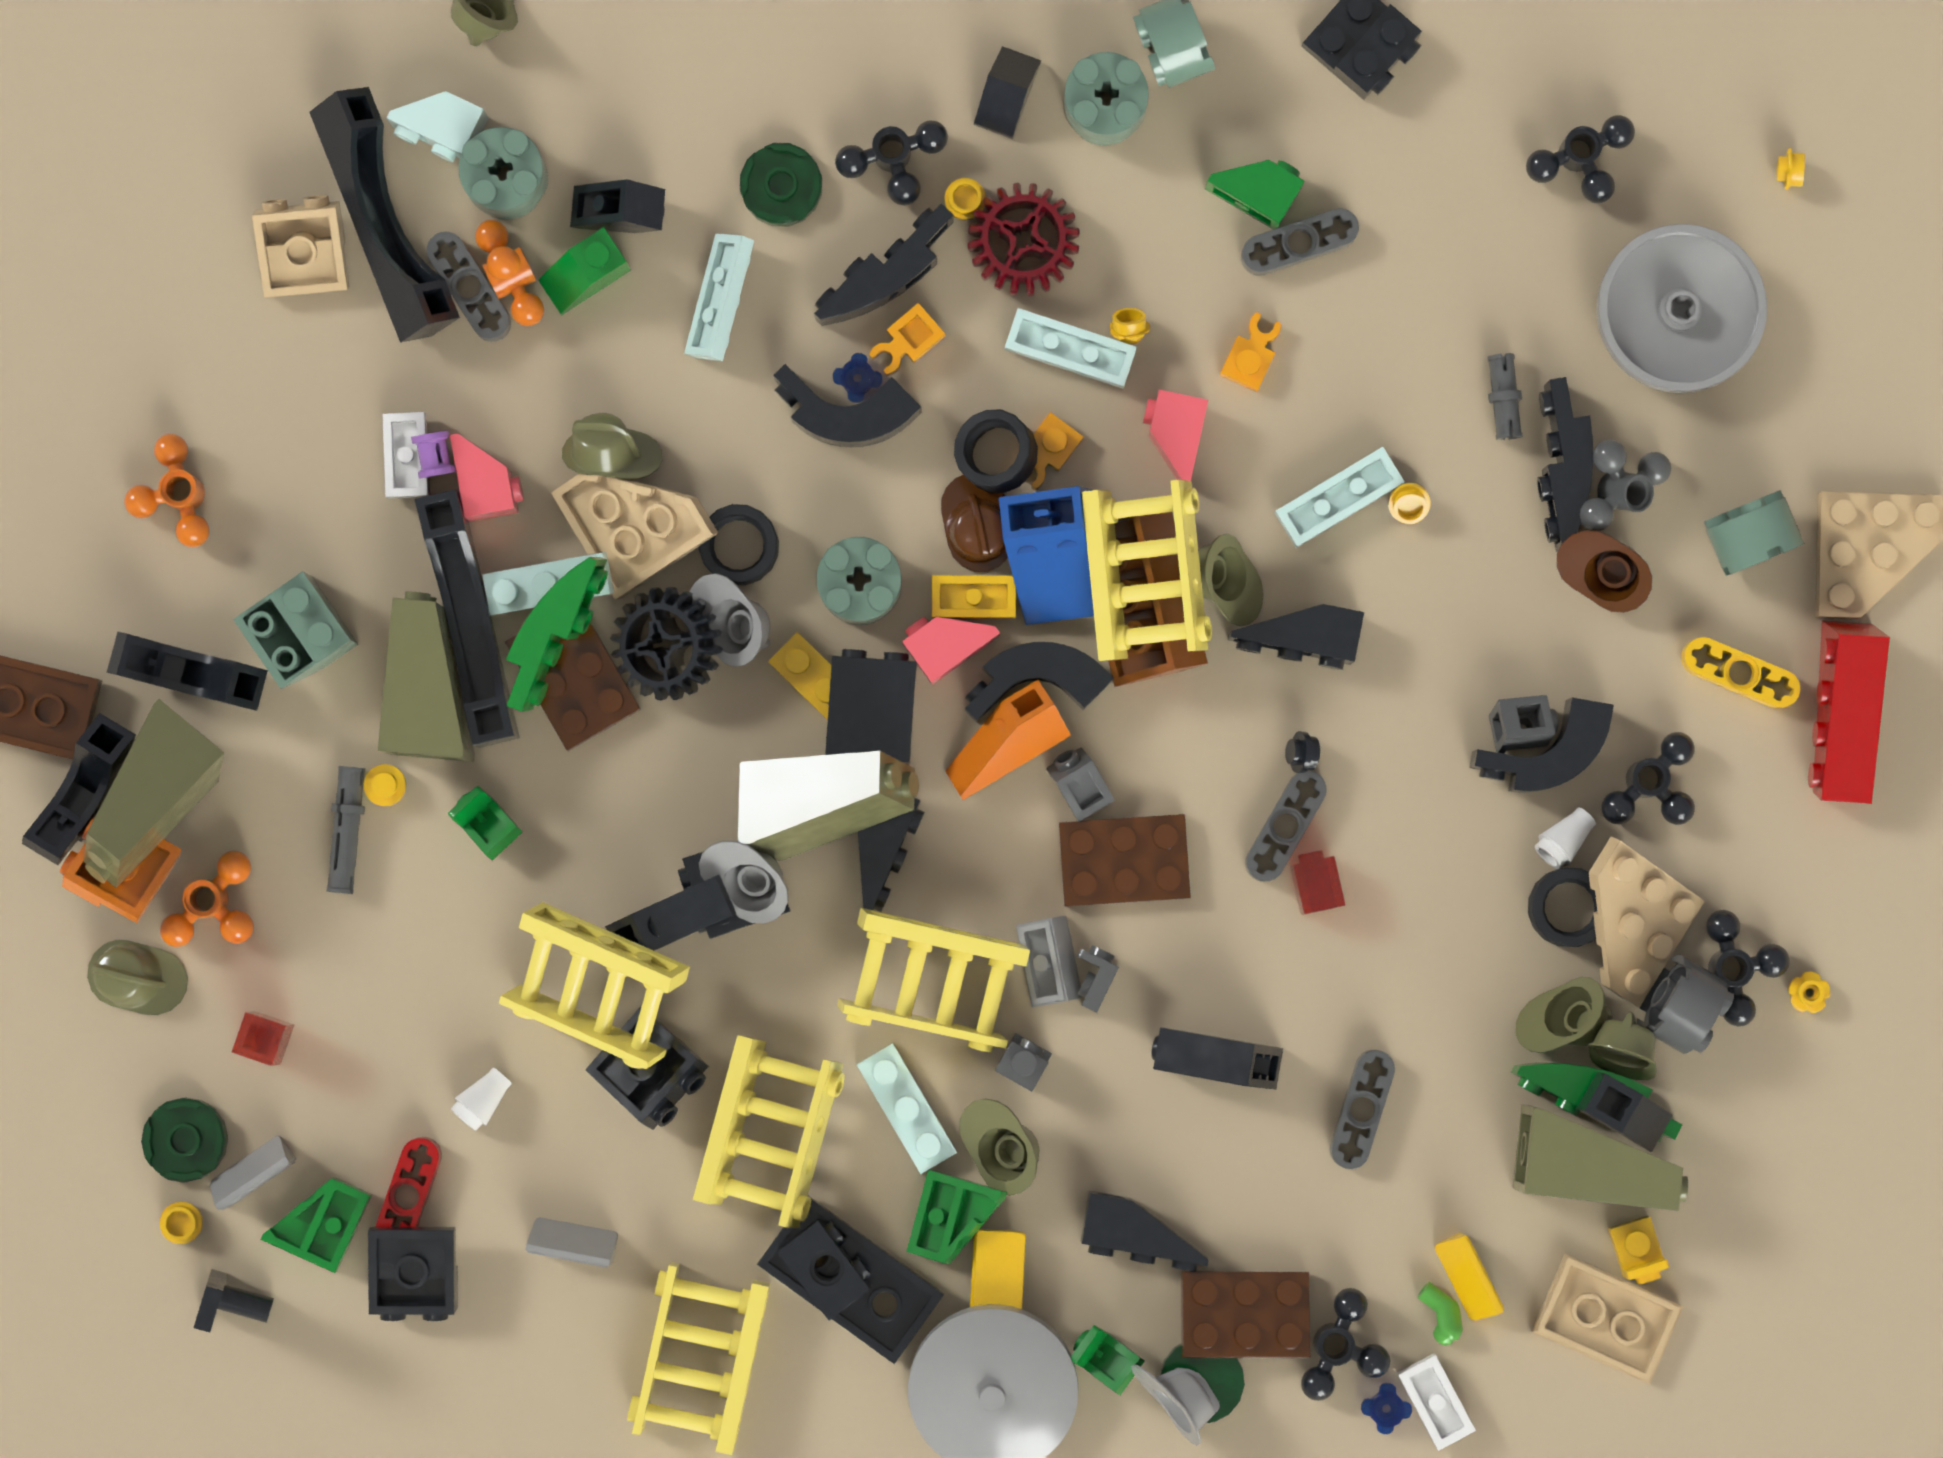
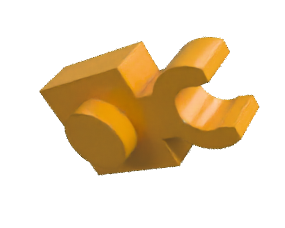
M917 303L887 329V333L893 340L890 343L877 344L872 348L869 356L874 360L882 353L891 355L892 363L883 370L884 374L888 377L898 371L901 358L905 355L915 363L945 338L946 334L924 308Z
M1258 312L1252 316L1248 325L1250 339L1247 340L1239 335L1237 336L1220 372V376L1255 392H1258L1276 353L1265 348L1267 343L1274 341L1281 330V323L1276 321L1271 332H1260L1257 323L1260 320L1261 314Z
M1051 412L1033 434L1038 446L1037 463L1034 468L1037 472V478L1031 485L1034 491L1043 485L1047 466L1050 465L1059 472L1084 438V436Z

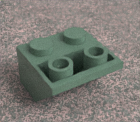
M303 571L233 619L280 689L327 667L358 645L313 577Z

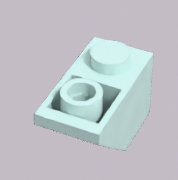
M447 91L390 110L387 116L389 123L392 127L396 128L393 133L394 135L414 145L417 144L418 140L432 145L431 152L452 163L456 157L460 159L464 144L482 132L489 119L483 108Z

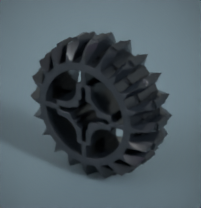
M660 587L650 589L649 595L645 593L635 595V604L627 603L622 607L626 617H618L614 621L616 626L622 630L621 633L612 634L610 637L612 641L620 643V649L614 650L611 656L613 658L622 657L624 662L619 665L617 672L620 674L630 672L631 675L628 678L627 685L634 687L641 683V695L648 696L654 692L655 699L660 701L667 699L669 695L673 700L683 698L684 692L688 695L698 692L697 683L703 685L711 680L706 670L713 671L720 666L711 658V655L720 654L723 650L721 646L713 645V638L720 637L722 631L719 629L711 630L709 626L716 619V615L711 613L703 616L702 612L705 609L706 602L700 600L692 604L693 593L685 591L679 595L676 587H667L664 592ZM670 612L680 617L690 632L682 631L677 626L675 617L670 616ZM651 616L652 621L648 622V637L641 642L642 629ZM662 639H669L670 641L680 640V643L671 645V648L653 647L654 644L661 643ZM693 645L690 662L682 672L681 666L685 665V650ZM644 655L650 656L655 660L658 671H662L663 675L652 669L645 660Z

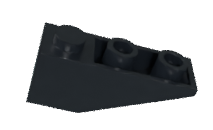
M1321 604L1230 632L1228 640L1237 642V650L1260 654L1261 648L1264 647L1278 650L1277 657L1281 659L1302 662L1304 655L1319 658V666L1343 670L1344 664L1351 665L1355 662L1364 612Z
M914 798L913 811L858 831L864 909H875L882 912L891 889L884 885L890 871L899 873L908 850L901 848L907 832L916 834L925 813L918 809L921 801L917 798Z
M717 875L605 926V928L612 933L656 951L737 913L720 875Z
M1089 1191L1080 1240L1081 1244L1089 1245V1253L1113 1257L1114 1250L1131 1252L1130 1260L1147 1264H1155L1156 1257L1172 1260L1171 1267L1194 1272L1197 1271V1265L1208 1266V1258L1133 1199Z

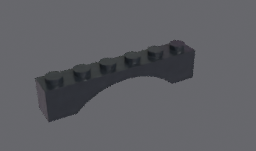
M369 87L336 91L309 112L400 343L432 337L459 319L460 316L445 279L433 271L417 254L405 236L396 217L388 193L384 172V124Z
M454 489L417 498L415 503L421 529L449 626L458 669L463 707L472 745L482 748L519 739L520 736L513 708L506 706L510 697L492 618L489 613L469 521L464 518L460 493Z

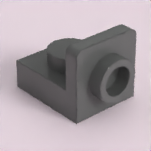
M1083 748L1069 750L1060 754L1054 760V763L1046 768L1079 822L1115 800L1093 760Z
M1092 945L1089 952L1080 949L1077 957L1100 968L1096 975L1088 972L1078 994L1085 997L1082 1006L1097 1013L1119 967L1112 964L1114 955Z

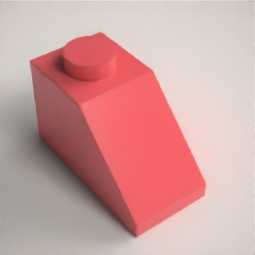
M1159 389L1156 400L1148 399L1143 423L1151 425L1148 436L1177 480L1191 481L1208 400Z
M460 434L450 435L464 518L469 522L519 513L517 502L524 501L520 477H513L512 472L505 465Z
M923 617L905 630L908 637L902 643L933 685L1000 637V632L996 626L941 617H935L928 622Z

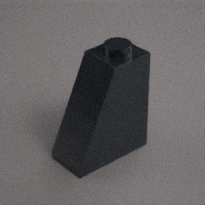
M1160 1027L1159 1035L1153 1041L1151 1054L1152 1059L1155 1060L1154 1070L1247 1087L1276 1090L1283 1048Z

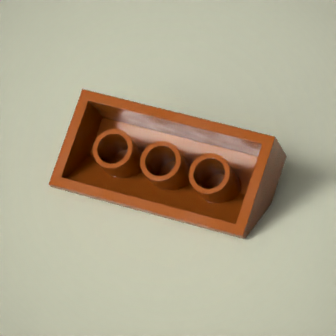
M1172 512L1119 518L1118 522L1114 523L1116 540H1119L1121 544L1176 537ZM1178 554L1125 560L1119 565L1120 582H1123L1125 586L1180 580ZM1182 597L1127 603L1126 607L1123 608L1124 623L1129 628L1185 622ZM1186 639L1131 645V648L1127 650L1128 659L1108 661L1111 674L1114 677V687L1170 675L1208 664L1205 651L1187 650Z

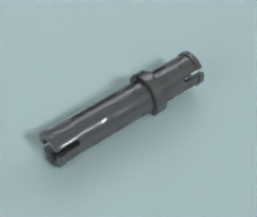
M338 766L336 802L332 803L331 812L335 813L326 892L354 893V872L360 815H364L365 806L361 805L366 768Z

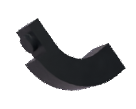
M786 364L773 375L775 382L779 385L774 389L778 396L790 408L796 403L800 406L791 416L792 423L810 437L829 445L853 448L883 442L903 431L922 413L921 406L893 377L866 401L851 406H838L830 404L814 394Z
M118 631L107 673L254 711L258 710L268 670L174 647Z
M1054 642L1021 644L999 653L982 667V670L992 681L988 685L983 680L980 681L966 695L965 699L970 704L965 708V712L978 722L1010 689L1021 683L1036 680L1057 686L1084 710L1113 681L1114 677L1096 660L1076 648Z
M1573 697L1565 701L1559 735L1553 745L1545 752L1534 757H1519L1477 749L1472 751L1469 768L1480 770L1479 777L1490 780L1504 781L1505 774L1511 775L1508 792H1537L1566 783L1584 771L1600 752L1609 732L1614 705Z
M99 713L75 743L74 758L62 785L50 803L23 835L22 844L54 864L59 865L75 843L83 841L82 835L92 818L99 811L135 741L136 734Z

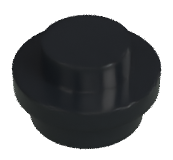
M1296 732L1286 745L1285 758L1295 773H1305L1307 770H1314L1319 763V740L1317 737L1310 736L1308 732Z

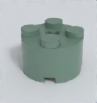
M1161 0L1139 9L1140 14L1133 17L1144 49L1152 46L1155 52L1148 55L1159 87L1167 84L1168 88H1171L1216 69L1212 56L1210 57L1206 46L1208 45L1191 1Z
M1113 52L1096 53L1077 62L1066 82L1064 113L1070 126L1087 142L1103 146L1115 145L1127 139L1141 125L1146 113L1149 91L1146 78L1140 66L1134 60ZM1101 93H1110V98L1113 99L1109 106L1102 105Z
M507 127L486 129L475 135L471 140H468L463 146L459 160V178L465 192L481 211L498 219L511 220L527 215L537 206L536 204L540 201L548 186V171L536 145L522 131ZM507 166L509 169L507 179L500 181L497 174L500 173V168Z
M1781 490L1704 521L1707 528L1706 532L1725 576L1805 544L1788 502Z
M851 537L841 540L827 549L818 566L817 587L824 605L834 616L849 624L868 625L879 621L894 608L900 598L902 577L899 564L887 546L871 538ZM863 571L866 578H871V582L864 584L863 591H856L854 584L848 583L849 579L855 578V572Z

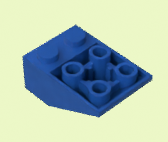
M1076 486L999 497L1003 541L1026 625L1094 617L1082 492L1092 491L1093 489Z

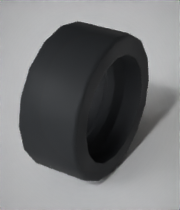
M1002 409L984 410L971 416L961 426L955 439L954 457L958 469L977 488L989 493H1006L1020 487L1031 476L1037 463L1038 446L1033 433L1016 415ZM992 429H1007L1016 436L1019 443V453L1015 462L1006 471L997 475H988L981 472L973 460V450L978 439Z
M731 504L717 509L709 517L717 531L732 521H746L753 524L760 531L763 538V552L759 560L751 567L743 570L731 569L723 565L717 558L714 550L716 535L699 546L698 550L703 564L712 574L726 576L736 585L746 586L761 580L772 570L778 557L779 539L772 522L762 511L749 505Z
M1560 868L1546 873L1535 883L1528 898V915L1534 930L1544 940L1556 946L1580 947L1596 939L1594 916H1592L1590 923L1583 929L1576 932H1563L1555 928L1548 921L1545 913V901L1549 892L1557 885L1566 882L1576 883L1583 886L1591 894L1594 902V912H1596L1595 890L1590 889L1588 871L1582 868Z

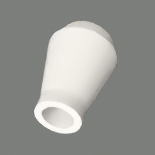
M1578 807L1572 814L1538 836L1539 842L1535 845V850L1547 864L1555 869H1560L1564 864L1570 865L1589 832L1596 826V822L1587 811Z
M493 1067L485 1076L454 1098L457 1102L452 1106L451 1110L470 1128L476 1131L482 1124L487 1125L503 1095L512 1083Z

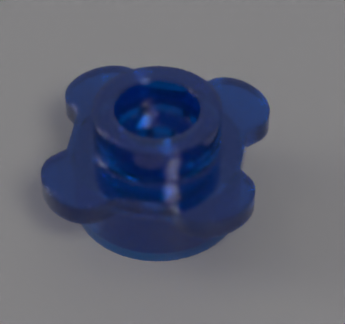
M862 353L853 354L851 361L847 362L843 368H836L833 372L834 383L842 385L848 393V400L853 403L862 402L864 395L872 388H879L883 381L881 373L872 369L867 363V356ZM856 374L861 375V381H854V376Z
M1391 1383L1381 1384L1376 1395L1372 1398L1364 1399L1361 1403L1362 1413L1366 1416H1371L1377 1424L1378 1432L1381 1434L1392 1433L1394 1426L1398 1425L1402 1419L1409 1418L1412 1413L1410 1403L1401 1400L1396 1394V1387ZM1384 1405L1390 1406L1389 1412H1383L1382 1408Z

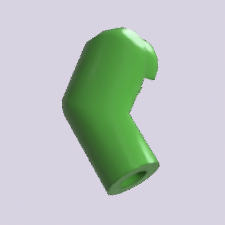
M1430 1281L1427 1282L1417 1298L1436 1312L1437 1326L1433 1331L1435 1340L1441 1345H1451L1454 1340L1460 1338L1463 1331L1460 1307L1450 1296Z

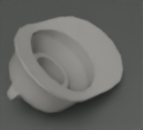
M709 574L695 581L690 590L693 593L692 604L700 600L706 602L705 609L702 612L703 616L711 613L716 615V619L709 626L711 630L719 629L722 631L720 637L713 638V645H719L723 648L722 653L716 655L725 664L733 667L747 665L755 659L759 650L766 649L770 644L768 639L770 619L766 610L759 603L749 600L742 590L726 576Z
M737 841L717 842L710 845L702 853L699 862L702 878L705 881L720 875L737 913L736 915L739 918L751 923L765 924L776 920L785 911L788 903V890L783 880V871L773 857L766 853L757 852L749 845Z
M1135 1364L1132 1365L1131 1370L1135 1377L1165 1409L1183 1436L1192 1444L1199 1445L1201 1437L1198 1431L1220 1407L1219 1401L1206 1380L1199 1373L1190 1369L1176 1368L1154 1377L1142 1367Z

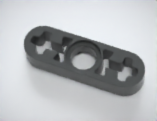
M1338 208L1253 236L1245 243L1242 249V265L1249 273L1262 276L1344 249L1353 243L1358 234V220L1349 210ZM1334 219H1339L1341 224L1348 223L1350 228L1345 233V239H1340L1338 234H1331L1323 239L1326 246L1319 247V235L1313 225L1319 224V230L1323 232L1332 228ZM1295 231L1307 233L1311 238V248L1305 253L1292 251L1288 245L1289 235ZM1280 237V248L1287 259L1280 260V252L1269 255L1266 265L1263 266L1260 265L1258 260H1250L1249 256L1254 253V246L1260 245L1263 251L1273 249L1277 244L1274 238Z
M451 232L435 234L427 245V256L435 270L445 279L451 295L477 335L489 342L502 340L507 336L511 328V318L462 240ZM444 242L450 247L457 245L453 255L460 266H463L466 261L470 263L469 266L457 269L450 278L446 274L454 270L444 257L437 260V256L441 253L439 246ZM465 276H475L481 283L479 293L472 298H464L458 293V283ZM490 295L492 301L484 302L485 299ZM484 302L493 316L501 314L502 318L497 321L500 328L494 332L489 327L482 330L481 325L485 323V318L477 307L472 313L468 309Z
M1313 771L1297 773L1290 779L1245 859L1246 870L1255 880L1262 882L1274 880L1285 868L1326 796L1325 781L1318 773ZM1312 779L1315 782L1313 789L1318 794L1316 798L1308 797L1302 804V809L1309 810L1306 818H1304L1298 810L1285 807L1284 803L1287 798L1293 804L1300 795V790L1296 788L1298 781L1305 783ZM1281 814H1289L1297 821V832L1291 838H1281L1275 833L1274 821ZM1267 834L1272 841L1279 845L1288 846L1285 854L1277 849L1271 859L1276 865L1275 870H1265L1263 874H1260L1256 871L1258 863L1253 859L1256 854L1264 855L1268 851L1271 844L1263 843V839Z
M1365 1051L1358 1057L1330 1143L1332 1159L1336 1164L1345 1169L1361 1167L1367 1161L1395 1073L1393 1060L1383 1051ZM1375 1057L1381 1058L1380 1065L1386 1068L1385 1075H1377L1372 1086L1373 1088H1381L1379 1097L1366 1090H1356L1358 1081L1367 1085L1369 1072L1363 1070L1365 1062L1372 1063ZM1359 1097L1369 1098L1374 1105L1372 1117L1363 1122L1355 1120L1350 1112L1352 1102ZM1346 1121L1360 1129L1369 1128L1366 1137L1359 1133L1357 1134L1355 1146L1361 1149L1359 1157L1351 1156L1349 1162L1343 1160L1344 1153L1338 1150L1340 1143L1345 1144L1349 1142L1352 1133L1350 1130H1343Z

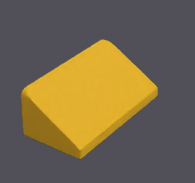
M978 1230L974 1235L970 1307L998 1304L1022 1309L1026 1244L1024 1232L1013 1230Z
M1459 1232L1434 1246L1471 1320L1476 1321L1504 1312L1503 1309L1505 1308L1468 1235Z

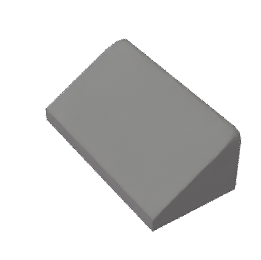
M1059 916L1016 925L1019 943L1030 950L1027 966H1024L1032 1008L1081 998L1082 996L1078 994L1081 986L1067 917Z
M275 1136L212 1179L210 1187L214 1204L218 1210L231 1207L295 1163L296 1158L282 1137Z
M539 1217L534 1221L525 1250L527 1253L607 1268L614 1260L618 1234L615 1231Z

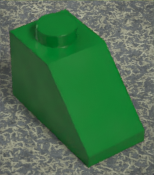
M1265 160L1213 173L1207 180L1205 190L1274 230L1280 226L1305 181L1299 178L1300 172L1292 165L1284 161H1278L1276 164L1270 160Z
M603 227L570 248L538 281L562 316L630 272L631 269Z

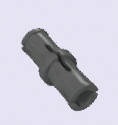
M1506 353L1503 357L1502 354L1488 356L1492 393L1488 394L1489 403L1493 404L1496 440H1505L1507 437L1508 440L1521 438L1523 434L1521 432L1518 401L1522 399L1521 390H1517L1515 356L1513 353Z

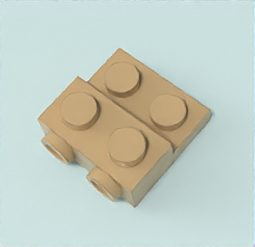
M313 195L303 198L304 205L288 206L287 199H271L262 202V209L255 210L252 214L264 298L348 290L349 281L343 246L345 244L340 201L329 202L328 195Z

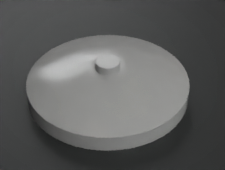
M1673 224L1652 229L1638 236L1626 245L1613 259L1599 287L1596 307L1597 322L1607 351L1618 366L1629 376L1656 390L1672 393H1691L1722 383L1748 362L1756 351L1765 329L1767 298L1757 267L1738 244L1727 236L1706 227L1690 224Z
M987 1304L960 1310L937 1324L924 1338L914 1356L908 1382V1399L915 1425L927 1444L942 1458H1045L1063 1440L1076 1413L1078 1377L1075 1363L1070 1358L1072 1355L1060 1335L1050 1325L1023 1309L1007 1305Z

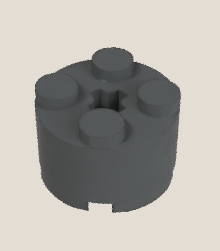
M1676 955L1671 960L1677 964L1670 971L1663 968L1639 1009L1645 1011L1646 1015L1644 1021L1637 1018V1024L1649 1029L1655 1034L1656 1039L1683 1054L1689 1053L1692 1050L1702 1053L1708 1047L1713 1037L1711 1028L1718 1016H1723L1729 1010L1733 1003L1734 994L1727 990V982L1686 957Z

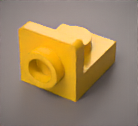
M1650 1216L1607 1228L1624 1278L1628 1280L1635 1279L1637 1284H1644L1661 1278L1660 1271L1670 1268L1668 1260L1663 1258Z

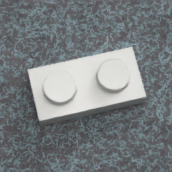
M425 412L382 414L385 497L387 499L430 496L429 477L419 479L418 472L421 470L418 449L417 445L412 444L411 441L413 436L427 434V414Z
M1434 1353L1397 1372L1438 1451L1476 1431Z

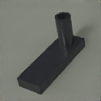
M211 1269L193 1328L210 1333L217 1309L267 1323L274 1298L225 1285L228 1273Z

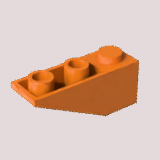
M1036 680L1000 702L945 772L962 800H965L1067 739L1071 734L1055 704L1039 680Z

